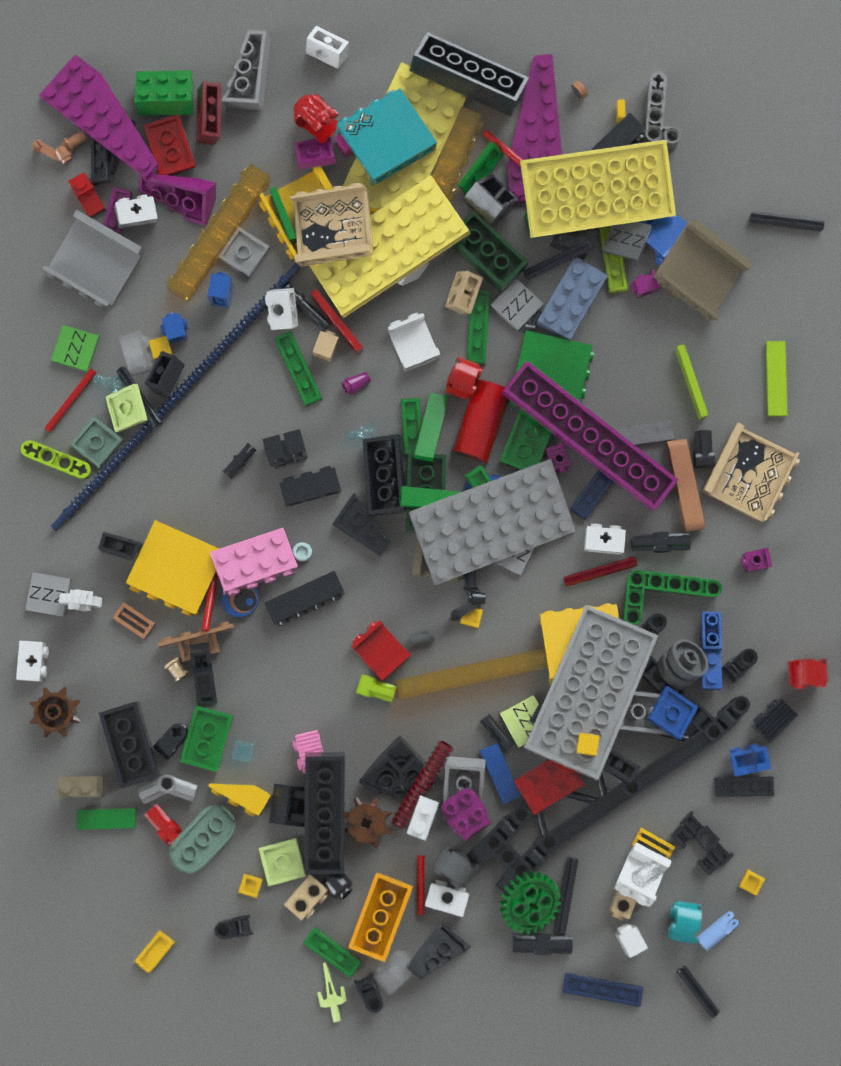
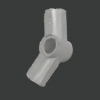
M164 775L137 790L144 804L167 793L193 802L198 785L178 779L172 775ZM166 778L172 780L173 785L170 789H165L163 786V781Z

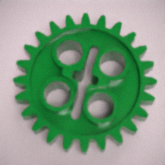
M531 871L529 876L524 872L523 878L517 875L516 882L510 880L511 887H504L507 893H501L504 900L499 901V904L502 906L499 911L502 913L501 918L513 931L517 930L520 934L525 931L529 935L531 929L534 933H537L538 927L544 930L545 923L549 926L551 925L550 918L556 919L553 913L559 912L556 906L561 905V902L558 900L561 895L558 893L559 888L555 885L556 883L546 874L543 875L541 872H538L536 875Z

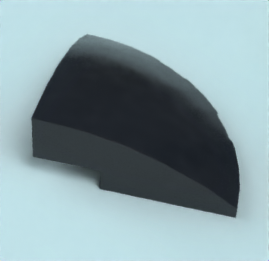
M400 735L373 762L361 777L359 783L376 794L383 793L391 795L392 798L407 797V792H410V787H413V782H416V778L420 776L419 773L423 771L422 768L426 766V762ZM439 777L434 778L435 782L431 783L432 787L428 788L429 791L442 782Z

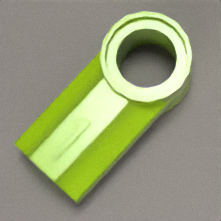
M361 674L355 693L392 703L396 686Z

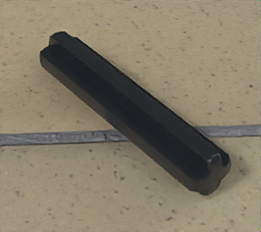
M685 965L680 967L677 973L709 1016L711 1018L716 1017L720 1013L718 1008Z

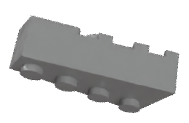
M247 31L240 50L239 59L235 63L233 75L229 79L227 91L221 100L226 109L263 111L271 42L267 31Z

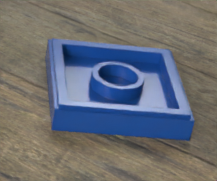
M664 686L646 720L676 740H681L698 706L670 687Z

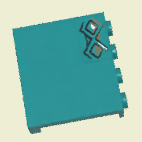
M401 88L396 91L391 90L384 98L376 99L365 109L360 108L351 117L341 119L336 128V133H341L368 173L369 182L372 186L435 151L437 141Z

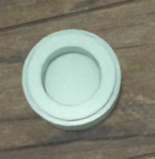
M301 542L294 546L293 555L297 561L306 562L312 556V549L307 543Z

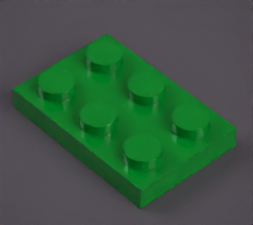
M520 409L499 462L518 470L540 463L551 432Z
M196 705L180 762L218 772L234 716Z

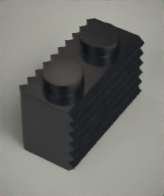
M162 351L155 365H153L154 368H152L150 375H148L145 385L155 394L168 398L185 364L177 356Z
M103 532L98 548L103 553L136 561L143 544L135 540Z
M782 698L777 701L773 699L766 706L768 710L764 714L760 712L753 719L755 723L752 727L768 743H771L798 716Z

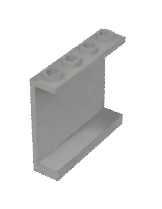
M76 210L73 215L76 218L73 226L49 267L44 266L42 269L47 271L46 276L56 281L59 278L64 281L62 285L70 290L73 288L78 289V294L87 300L89 297L95 299L94 304L104 309L107 306L111 309L145 250Z

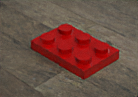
M173 115L143 125L152 154L160 166L158 168L159 175L172 176L196 168L179 115Z
M547 760L514 780L534 815L585 785L577 771L552 760Z

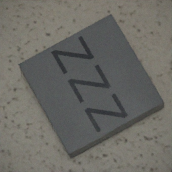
M641 222L612 225L603 249L604 253L639 262L652 226Z

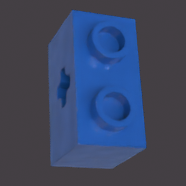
M223 272L212 273L207 294L211 305L230 308L234 285L228 274Z

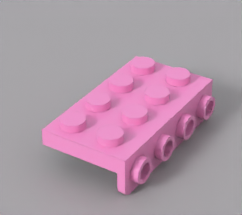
M284 528L210 552L223 587L224 595L229 594V596L236 595L245 588L248 590L254 589L262 582H266V584L274 582L280 576L289 577L295 574L294 571L298 567Z

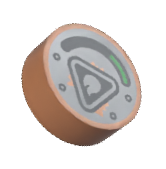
M576 81L571 85L572 91L580 100L588 96L585 86L580 81Z

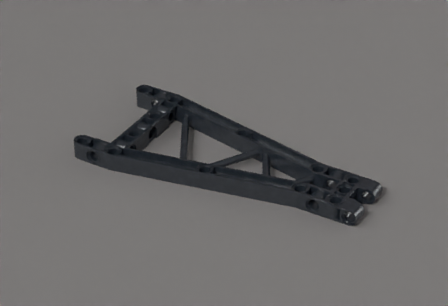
M655 613L642 623L639 628L658 635L667 624L666 617L661 613ZM655 617L659 618L662 622L659 628L655 627L652 623ZM650 655L642 677L657 692L661 693L664 686H668L698 706L690 722L697 729V732L691 736L684 734L681 740H678L682 741L681 743L639 770L632 781L636 785V790L633 793L627 791V784L621 782L607 792L601 772L599 779L596 780L600 797L597 798L575 791L566 795L565 797L589 804L550 831L547 829L543 811L535 814L541 837L533 843L525 854L520 856L508 842L526 825L533 814L522 796L514 809L466 856L475 865L478 864L480 867L494 857L506 869L496 886L503 893H507L504 887H511L510 880L517 881V866L524 865L526 873L530 876L531 871L535 872L554 850L721 739L749 710L750 701L745 696L733 698L713 717L686 690L670 686L663 677L661 682L654 681V672H659L658 662ZM737 700L744 702L743 710L736 708ZM711 727L716 728L718 732L715 738L710 737L708 733ZM657 734L667 738L675 739L670 735ZM519 809H524L526 812V817L523 820L516 818V812ZM491 837H497L499 840V844L495 848H491L488 845V840ZM547 837H551L554 840V845L551 848H546L543 844L544 839ZM505 851L512 853L513 857L509 862L502 860V854Z

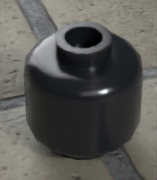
M345 873L327 874L324 878L326 880L324 887L327 889V893L335 900L345 899L353 890L351 888L353 883Z

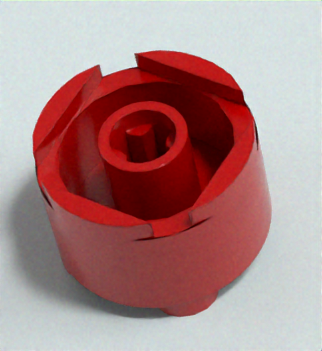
M457 357L455 362L458 363L451 369L446 383L447 388L444 392L467 400V398L473 397L476 390L474 382L480 378L483 368L479 367L477 363Z
M813 658L787 661L789 685L792 688L806 689L807 685L815 686V688L827 687L828 670L826 658H820V660Z

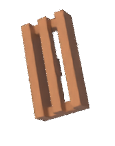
M124 602L112 617L144 640L155 626L154 622ZM123 609H128L136 616L147 622L149 626L146 627L145 625H143L142 623H140L139 621L125 613ZM119 615H123L124 617L138 625L140 628L145 630V632L141 633L140 631H138L137 629H135L134 627L120 619Z

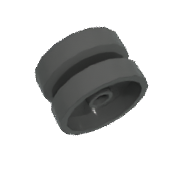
M681 639L676 641L658 659V669L660 675L670 686L685 690L707 672L708 660L706 654L696 643Z

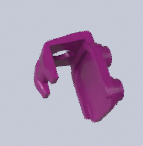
M465 788L442 804V815L453 831L461 835L464 841H467L475 833L491 824L487 817V809L472 789Z

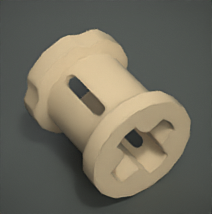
M178 657L164 666L175 678V683L189 674V671L185 670L180 664Z

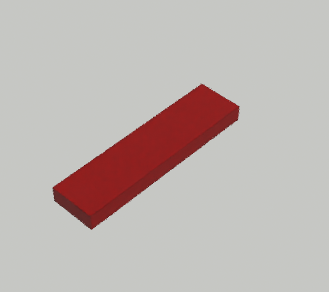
M317 289L313 290L311 298L353 351L358 355L363 352V346Z

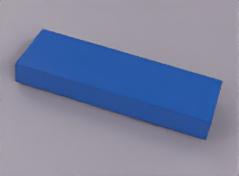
M498 743L480 750L482 758L486 759L485 765L502 803L506 804L521 797Z

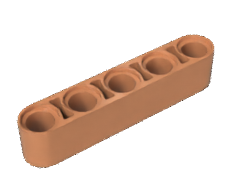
M685 438L666 442L671 473L678 479L674 487L684 532L705 529V523L687 440Z

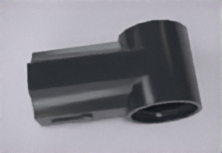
M695 431L694 467L714 468L715 452L712 450L711 431Z

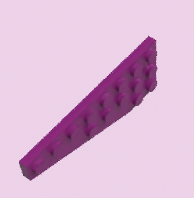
M75 54L44 88L39 97L148 181L160 167L102 74Z
M552 54L534 55L529 80L511 148L523 160L562 155ZM509 158L507 164L509 190L519 199L517 203H526L521 168Z

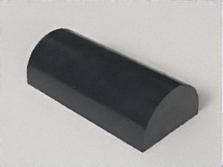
M393 434L363 439L368 515L385 516L405 513L406 507L400 506L401 487L405 486L401 435Z

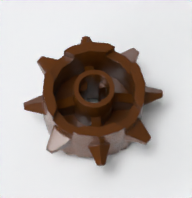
M45 687L43 688V697H40L38 701L30 702V705L34 707L33 713L35 715L30 724H38L43 728V737L45 738L52 731L59 732L63 737H66L67 729L73 723H80V720L76 717V707L80 704V700H71V698L66 696V687H63L59 693L50 692ZM58 708L59 714L53 717L52 709L56 710Z
M376 797L370 804H363L358 798H355V808L351 812H345L344 818L347 819V828L344 829V835H351L355 839V848L357 849L363 843H371L375 848H378V839L381 835L392 833L386 827V819L392 813L391 811H382L378 807V798ZM363 818L371 819L372 824H370V828L362 827Z

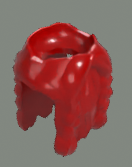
M306 94L294 104V123L298 127L309 131L311 135L317 138L319 143L325 144L328 140L327 138L333 136V133L336 132L335 130L339 122L335 120L338 117L337 111L327 105L320 95Z

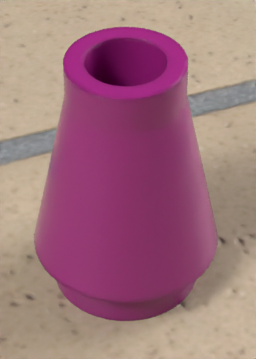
M367 372L345 378L341 385L348 396L351 394L355 395L367 383L371 382V379Z

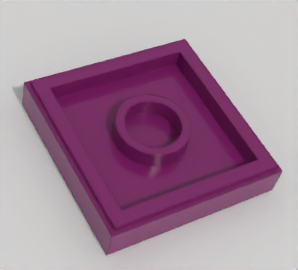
M331 137L327 138L328 140L325 144L319 143L317 139L295 142L294 147L298 169L335 164Z

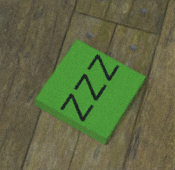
M63 325L51 361L88 372L100 338L99 335Z

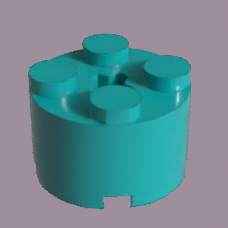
M682 901L673 903V907H670L669 918L672 919L671 926L668 927L667 938H671L672 941L697 944L698 938L695 937V933L700 932L702 910L699 909L701 904Z

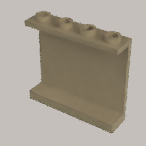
M694 219L687 222L653 277L658 280L657 283L661 287L671 290L674 297L684 300L690 309L700 312V316L707 321L718 320L720 316L716 312L741 272L750 270L753 263L700 221Z

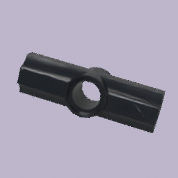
M654 532L652 534H633L631 547L632 551H653V553H666L676 550L687 551L691 547L690 533L669 534V532Z
M552 934L513 935V953L551 955V953L572 954L573 952L572 936H552Z

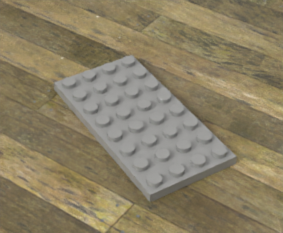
M551 459L408 512L434 585L576 531Z
M585 605L524 749L598 780L658 635ZM579 733L599 735L597 756L576 753Z

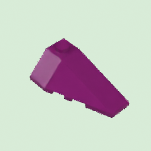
M153 174L147 181L139 175V192L148 195V197L153 196L154 201L157 203L162 202L169 207V210L172 212L177 211L189 222L207 225L216 201L215 182L199 178Z

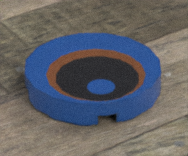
M247 588L242 589L240 593L229 596V594L224 595L222 590L220 599L227 613L241 618L255 611L259 603V594L256 588L251 590Z

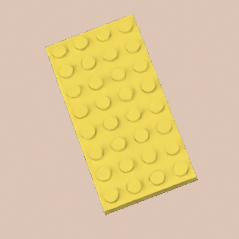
M404 63L400 64L387 93L401 88L437 141L435 151L375 186H372L369 182L368 173L356 157L343 187H348L353 183L363 184L368 189L369 207L379 210L432 174L467 99L464 95L410 72V66Z
M666 140L520 161L531 238L676 216Z
M430 175L370 216L374 256L309 266L341 316L345 318L471 233Z

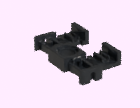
M690 811L685 818L680 820L681 825L670 836L682 848L686 847L687 844L685 842L689 838L691 840L694 838L707 851L705 853L706 857L703 860L699 859L696 863L710 876L719 865L724 866L734 856V853L731 852L729 854L719 843L720 838L707 825L703 826L692 815L694 812ZM704 833H709L712 836V841L709 844L702 842L701 837Z

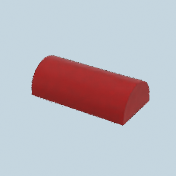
M476 380L474 384L476 386L473 397L469 398L451 452L487 464L509 399L501 394L505 387L486 380Z

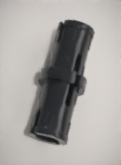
M248 442L237 456H233L234 459L223 470L227 474L233 469L228 475L231 479L242 466L245 467V462L257 451L252 447L247 453V450L251 447Z
M490 714L480 721L491 734L490 737L494 738L504 751L514 744L503 731L504 728L500 727Z

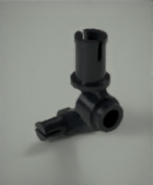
M476 570L465 574L463 590L468 595V603L452 610L450 615L452 621L460 620L462 616L478 608L481 604H485V593H482L478 586H476Z

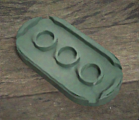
M220 805L209 806L201 811L171 844L169 858L172 865L178 871L187 874L201 870L233 836L235 832L233 813L228 808Z

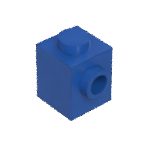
M169 313L165 318H162L163 324L160 325L163 336H167L169 344L188 339L186 330L189 327L186 318L182 319L181 314Z

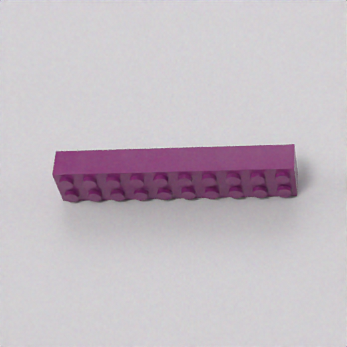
M526 361L501 394L650 511L657 509L677 483L678 479L530 362Z

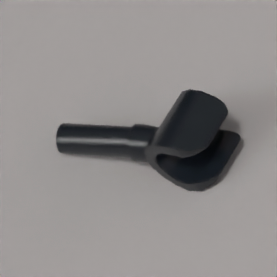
M537 311L532 324H525L524 334L526 330L535 331L537 321L542 314L541 311Z

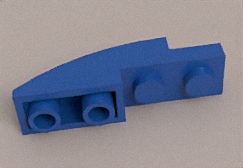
M702 611L700 648L706 654L708 660V670L701 677L702 690L721 691V612Z

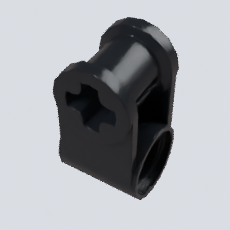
M750 648L740 651L722 666V671L725 670L732 678V682L735 683L757 662L758 655L756 651ZM746 652L752 655L750 663H746L743 659V655Z
M180 723L173 724L157 740L153 748L169 760L186 739L188 734L187 726ZM181 728L182 736H175L177 733L175 729Z
M250 914L220 921L214 929L216 937L219 939H229L252 935L253 931H251L249 923ZM220 925L228 926L229 933L227 935H221L218 932Z
M371 972L368 977L359 981L356 979L354 983L367 1010L371 1013H377L382 1009L384 1001L376 979ZM371 998H377L380 1001L378 1008L373 1009L370 1007L369 1000Z

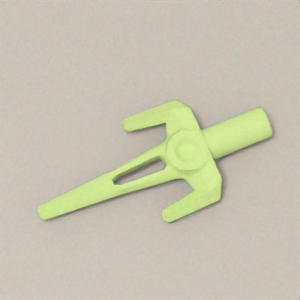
M325 962L323 963L327 999L323 1000L321 992H318L317 995L320 1007H330L333 1022L341 1021L338 1005L346 1001L345 990L343 986L340 987L341 997L336 995L328 966ZM328 982L331 985L332 995H330Z

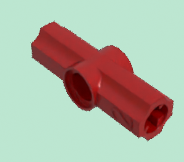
M158 804L144 814L167 845L171 846L173 841L183 832L179 825L173 819H170Z

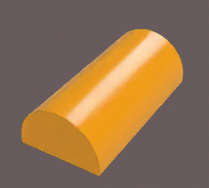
M376 872L348 948L386 962L413 886Z

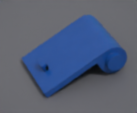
M677 214L671 217L638 221L652 226L646 244L655 251V261L659 266L687 224Z

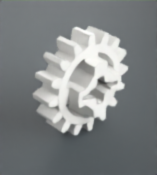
M75 589L70 590V593H61L59 603L68 605L70 610L91 611L92 607H101L102 598L93 596L92 591Z

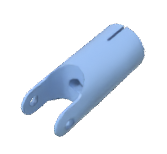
M733 912L724 914L696 937L700 945L707 952L738 926L739 922L737 919L731 920L734 917Z

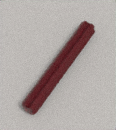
M633 556L564 576L563 582L568 587L637 566V560Z

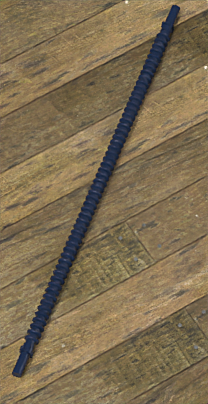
M295 263L284 276L280 277L278 283L273 284L274 287L269 288V290L282 289L290 283L289 281L301 269V266ZM262 296V300H258V304H254L255 308H251V312L248 311V315H244L243 320L240 319V324L236 323L237 327H233V331H229L228 336L225 335V340L222 339V343H218V347H214L213 352L210 351L211 355H207V359H203L202 364L199 363V368L195 367L196 371H192V375H188L187 380L184 379V384L180 383L181 387H177V391H173L172 396L169 395V400L166 399V403H162V407L157 408L158 412L156 413L161 420H163V416H167V412H171L170 408H174V404H178V400H182L181 396H185V392H189V388H193L192 385L197 384L196 380H200V376H204V372H208L207 369L212 368L211 364H215V360H219V356H223L222 352H226V348H230V344H234L233 341L238 340L237 336H241V332H245V328H249L248 325L253 324L252 320H256V316H260L259 313L264 312L263 308H267L265 296ZM149 420L146 421V424H142L143 428H139L140 431L135 432V436H131V440H127L128 444H124V448H120V452H116V456H112L113 460H109V464H105L104 469L101 468V473L97 472L98 476H94V480H90L89 485L86 484V489H82L83 492L78 493V497H74L75 501H70L71 505L62 510L63 513L51 525L55 531L69 517L72 518L75 510H79V506L84 505V501H88L87 497H91L90 494L95 493L94 490L99 489V485H103L102 481H106V477H110L111 472L114 473V468L118 469L117 465H121V461H125L126 456L129 457V452L132 453V449H136V445L141 444L140 440H144L143 437L148 436V432H152L151 429L154 427Z

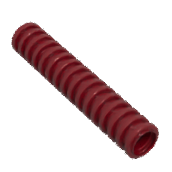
M438 741V746H435V751H432V756H429V761H426V766H423V771L419 773L420 776L416 778V782H413V787H410V792H407V797H404V802H401V807L397 809L398 812L391 819L395 826L406 829L407 824L411 822L410 819L413 817L420 796L426 797L425 793L429 792L428 788L432 787L431 783L435 782L434 778L438 777L437 773L441 772L440 768L444 767V762H447V757H450V752L454 750L447 742Z

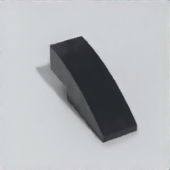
M209 642L189 645L198 706L217 703Z

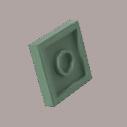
M93 416L71 442L70 446L98 469H101L124 440Z

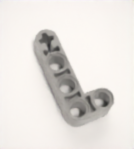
M655 72L651 75L648 84L644 123L646 129L643 142L666 140L667 148L674 149L678 145L681 133L675 127L663 126L667 77L663 72ZM656 81H659L658 89H656ZM657 98L660 103H654L651 99ZM650 116H656L659 120L652 121ZM648 134H655L657 138L651 139ZM671 135L675 137L676 140L670 141L667 139V136Z

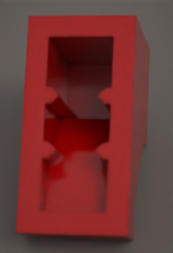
M85 172L68 181L88 217L93 218L106 210Z

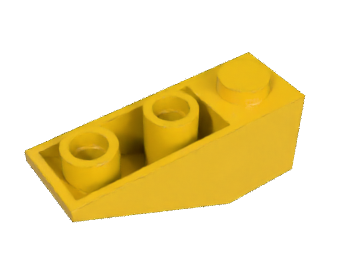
M208 785L212 788L210 792L218 797L226 796L229 798L227 802L235 807H238V805L246 808L244 812L252 817L261 815L272 796L256 785Z

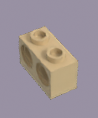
M469 271L456 272L445 307L459 314H471L483 278Z
M310 874L284 905L300 920L304 917L308 919L315 911L313 909L314 905L317 902L321 904L327 898V889L318 879ZM312 885L318 886L320 889L319 895H310L309 887ZM303 900L307 905L306 910H297L296 902Z

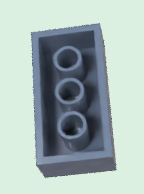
M577 257L574 258L540 315L536 326L555 337L572 340L608 275Z

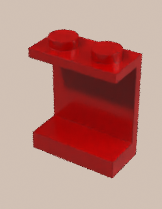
M373 621L366 628L368 631L363 636L359 634L352 640L354 644L351 647L383 682L411 654L396 640L381 621L377 623Z

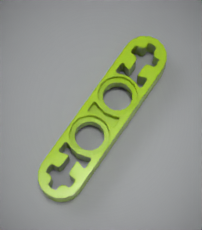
M27 440L21 445V453L31 460L83 480L89 478L92 474L91 466L85 461L31 440ZM33 445L32 448L39 451L38 458H36L37 454L34 452L27 454L26 447ZM47 451L52 452V459L47 462L44 461L42 458L43 454ZM67 458L70 460V466L65 469L61 468V460ZM74 464L79 468L85 466L87 473L80 475L78 470L73 469Z

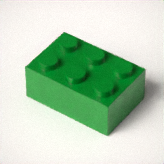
M192 70L136 71L134 102L137 116L194 115V79Z

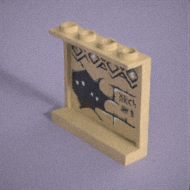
M353 183L348 187L334 186L330 190L316 189L312 193L298 192L296 195L290 196V199L294 202L298 254L295 255V262L299 266L303 267L374 256L368 189L363 184Z
M737 422L702 493L764 523L767 519L771 520L775 512L773 506L775 502H780L783 496L781 490L783 486L787 487L792 477L789 474L792 469H796L800 461L797 459L800 453L796 452L794 454L744 429V425Z

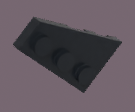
M354 493L332 524L378 556L382 555L391 541L374 518L368 515V510Z
M441 921L406 968L418 979L422 980L471 948V946Z

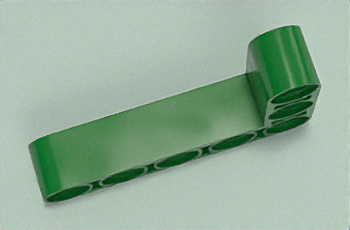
M634 570L626 579L622 620L635 626L639 624L642 618L645 591L712 599L722 593V584L714 579ZM632 575L640 577V584L636 585L631 581ZM652 577L659 579L660 585L658 587L651 585L650 580ZM670 580H676L679 583L678 589L670 587ZM690 582L697 584L698 590L696 592L689 589ZM709 584L716 586V594H711L708 591ZM630 594H636L638 596V603L634 604L630 602ZM628 613L636 615L637 620L635 623L628 621Z

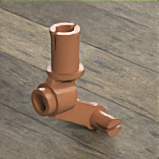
M80 130L70 138H64L62 146L56 149L44 144L40 139L33 142L32 148L35 152H40L62 164H66L72 159L71 153L74 151L73 149L86 142L87 139Z

